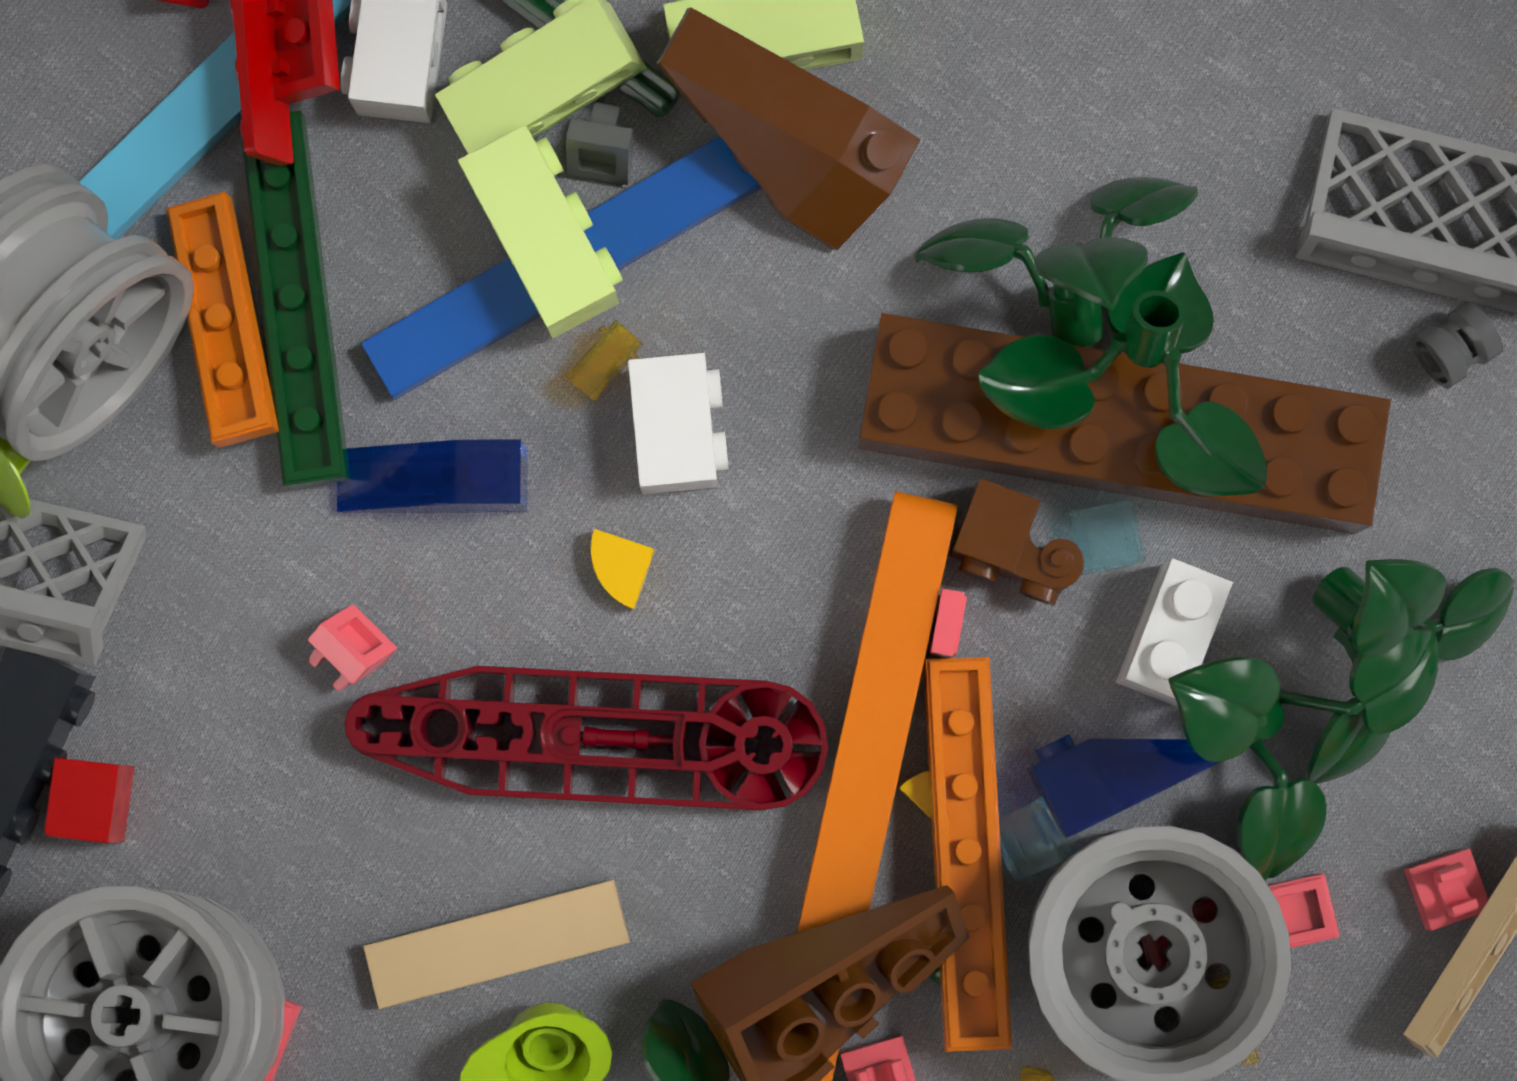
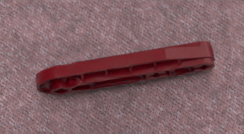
M473 666L366 694L352 704L347 711L344 722L347 739L351 746L361 754L465 794L480 796L766 810L786 807L806 795L821 776L828 752L825 724L813 703L790 686L762 680ZM478 674L506 675L503 702L451 699V681ZM515 675L570 678L568 705L515 703ZM579 679L634 682L633 708L578 706ZM643 682L699 685L697 712L641 709ZM440 685L438 698L402 697V694ZM706 686L737 687L720 697L711 711L705 713ZM740 694L753 717L748 721L736 699ZM793 697L797 701L782 723L777 718L790 698ZM378 708H382V716L387 719L411 722L410 733L413 746L406 747L410 734L402 732L381 733L379 743H376L375 734L365 731L366 719H375L378 715ZM409 708H416L411 719ZM441 711H450L454 714L459 725L456 739L446 747L434 745L427 733L430 719ZM481 711L476 723L485 726L503 725L505 715L511 714L512 724L523 727L522 739L516 738L511 740L509 750L503 751L501 740L492 737L475 736L478 749L475 751L470 750L475 734L472 712ZM582 718L676 723L674 736L649 735V730L638 729L636 731L584 727V731H582ZM688 724H704L699 740L702 761H686L684 742ZM758 728L772 729L775 731L772 734V739L774 740L780 736L782 740V752L772 753L769 758V764L755 763L752 761L756 756L755 752L747 755L745 751L746 739L752 740L757 738ZM707 740L735 742V747L707 746L706 742ZM581 741H583V746L594 747L605 745L648 749V745L673 746L674 760L580 755ZM793 744L821 745V752L792 751ZM398 756L435 758L434 773L398 760ZM447 759L499 761V790L473 789L445 778ZM511 762L564 765L563 793L509 791ZM574 765L629 768L628 797L572 794ZM638 769L694 772L693 800L636 797ZM744 770H749V775L736 795L732 794L731 790ZM779 770L792 793V796L786 798L774 775ZM702 772H706L715 789L732 802L700 801Z

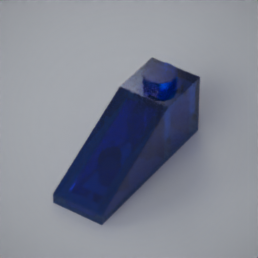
M521 439L445 440L347 448L351 480L337 482L338 513L527 512L528 450Z
M1067 734L1035 750L1040 762L1026 769L1060 837L1069 838L1220 762H1211L1200 757L1189 746L1187 739L1091 738L1075 744L1071 735Z

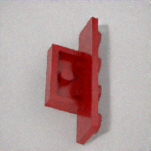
M230 0L237 54L235 72L239 81L242 115L240 133L244 142L245 153L249 157L277 166L292 164L293 148L289 104L340 90L332 0Z

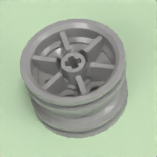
M50 164L27 167L0 180V437L9 441L11 447L16 452L31 461L49 460L76 448L109 424L137 396L153 377L180 334L191 307L194 290L191 272L173 256H167V253L149 237L131 235L116 240L107 233L108 214L105 203L90 189L81 185L78 180L61 166Z
M1172 826L1125 829L1096 838L1071 854L1046 882L1034 906L1027 937L1029 973L1042 1013L1060 1041L1085 1064L1118 1081H1205L1226 1072L1246 1059L1269 1034L1285 1002L1291 972L1289 932L1278 900L1260 873L1234 849L1203 833ZM1145 874L1153 880L1154 892L1150 898L1138 900L1131 895L1129 882L1135 875ZM1200 897L1212 899L1217 906V915L1209 923H1201L1193 916V904ZM1090 916L1100 919L1104 925V935L1100 940L1093 943L1084 941L1078 932L1081 920ZM1147 934L1154 941L1162 935L1169 943L1162 951L1168 961L1159 969H1156L1152 963H1149L1145 968H1141L1136 961L1143 952L1137 942ZM1215 963L1225 965L1230 973L1229 982L1221 989L1209 987L1205 980L1207 968ZM1099 983H1108L1116 990V1001L1108 1008H1099L1091 1001V990ZM1164 1006L1175 1008L1180 1016L1178 1026L1169 1032L1159 1030L1154 1023L1156 1011Z
M102 886L70 895L42 912L16 938L0 965V1077L2 1081H118L119 1076L124 1071L132 1069L137 1081H264L277 1059L284 1031L285 993L278 965L263 937L240 914L214 899L184 891L158 890L141 886ZM147 935L154 936L161 945V952L154 961L145 960L139 953V943ZM87 961L94 963L98 976L101 978L99 983L91 988L83 986L76 977L78 967ZM197 976H204L209 981L211 987L209 997L202 1002L197 1000V996L191 986V982ZM131 1006V1008L140 1009L141 1019L139 1024L131 1025L132 1022L122 1021L124 1007ZM78 1028L87 1031L91 1039L90 1046L80 1055L70 1052L67 1040L68 1034ZM189 1043L196 1044L201 1053L199 1063L192 1069L183 1067L179 1059L180 1053Z

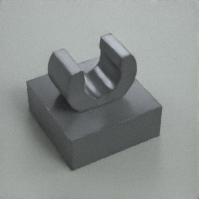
M595 102L591 122L570 119L566 136V175L628 185L632 168L633 129L617 125L620 114L619 106Z

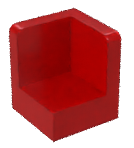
M54 758L45 834L50 837L103 843L124 842L135 766Z

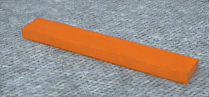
M990 658L925 659L923 672L935 889L948 885L954 891L969 936L939 966L944 1052L1012 1049Z

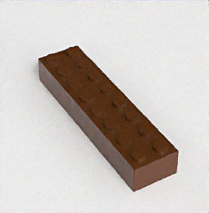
M881 313L857 449L1351 534L1361 532L1373 524L1391 399L1179 363L1180 397L1184 413L1188 415L1193 407L1202 402H1215L1236 412L1255 434L1267 465L1265 486L1257 493L1231 496H1204L1187 492L1177 487L1162 473L1156 461L1154 449L1159 432L1169 425L1176 424L1169 415L1166 366L1163 363L1156 367L1144 368L1134 364L1127 354L1120 353L1098 380L1087 383L1095 398L1094 408L1087 418L1073 426L1061 429L1035 428L1016 421L1000 411L983 393L977 379L978 372L989 365L1004 347L1024 337ZM1072 345L1083 358V370L1094 366L1105 353L1104 350Z

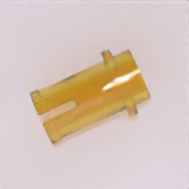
M614 320L608 328L601 325L598 330L602 335L584 354L576 366L565 375L567 379L594 402L599 398L598 395L624 368L628 360L640 359L636 353L644 345L617 320Z

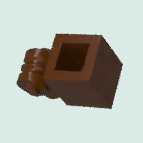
M979 479L949 555L962 561L959 567L961 572L990 583H995L998 575L1006 578L1010 577L1022 582L1019 590L1020 594L1035 601L1055 606L1062 590L1075 583L1084 568L1082 551L1075 543L1068 539L1052 540L1041 550L1032 543L1030 529L1041 500L988 480Z

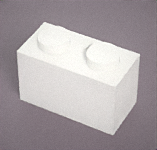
M446 0L351 1L349 28L350 32L357 34L354 57L345 56L343 61L341 91L342 94H348V99L357 115L432 123L447 12Z
M705 353L628 360L639 485L642 494L718 487L716 471L729 470L725 432L713 433L710 408L723 407L719 369L707 370Z
M1173 558L1162 564L1116 683L1173 706H1178L1168 679L1183 671L1202 665L1233 582Z

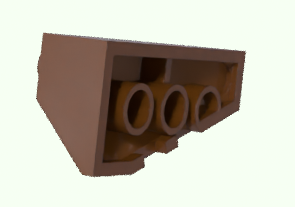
M692 7L687 8L657 62L659 68L704 123H710L734 153L732 157L744 172H749L771 198L769 202L780 216L832 250H838L891 195L921 140L871 106Z
M946 885L746 949L692 981L690 985L708 1027L739 1081H820L835 1067L829 1058L855 1033L864 1039L879 1025L873 1016L898 992H913L969 936L955 893Z

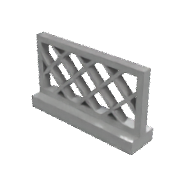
M1332 108L1326 122L1305 226L1299 235L1294 258L1517 314V256L1506 242L1517 236V224L1500 233L1481 206L1504 193L1517 211V153ZM1340 131L1364 136L1376 154L1352 167L1338 147ZM1386 142H1390V143H1394V144L1388 146ZM1409 147L1424 151L1436 167V170L1413 182L1395 156ZM1447 157L1454 158V160L1449 161ZM1383 163L1400 190L1376 202L1359 175ZM1468 163L1485 166L1498 185L1475 197L1456 170ZM1334 165L1339 174L1331 178L1332 169ZM1508 172L1514 173L1515 175L1511 177ZM1443 178L1462 205L1439 218L1420 190ZM1344 183L1348 185L1364 208L1363 211L1351 218L1324 212L1327 193ZM1407 198L1425 223V226L1413 233L1396 230L1383 211ZM1468 213L1487 241L1474 249L1459 246L1445 226ZM1371 218L1374 224L1367 223L1365 221ZM1432 234L1435 239L1427 238V236ZM1493 249L1497 255L1487 252Z
M29 499L30 514L21 519L10 513L0 503V519L2 520L0 522V540L11 536L21 551L0 560V579L30 567L40 584L25 590L0 584V646L95 668L104 648L103 631L146 540V527ZM42 524L58 527L63 536L33 548L23 534V531ZM103 538L123 543L119 553L96 562L92 560L84 547ZM73 551L83 567L51 579L42 562ZM90 582H93L100 593L94 607L66 601L61 595Z

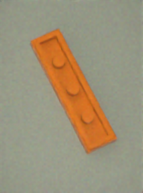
M223 191L167 207L166 212L175 258L191 272L194 284L192 303L187 320L211 443L218 448L279 432L233 199Z

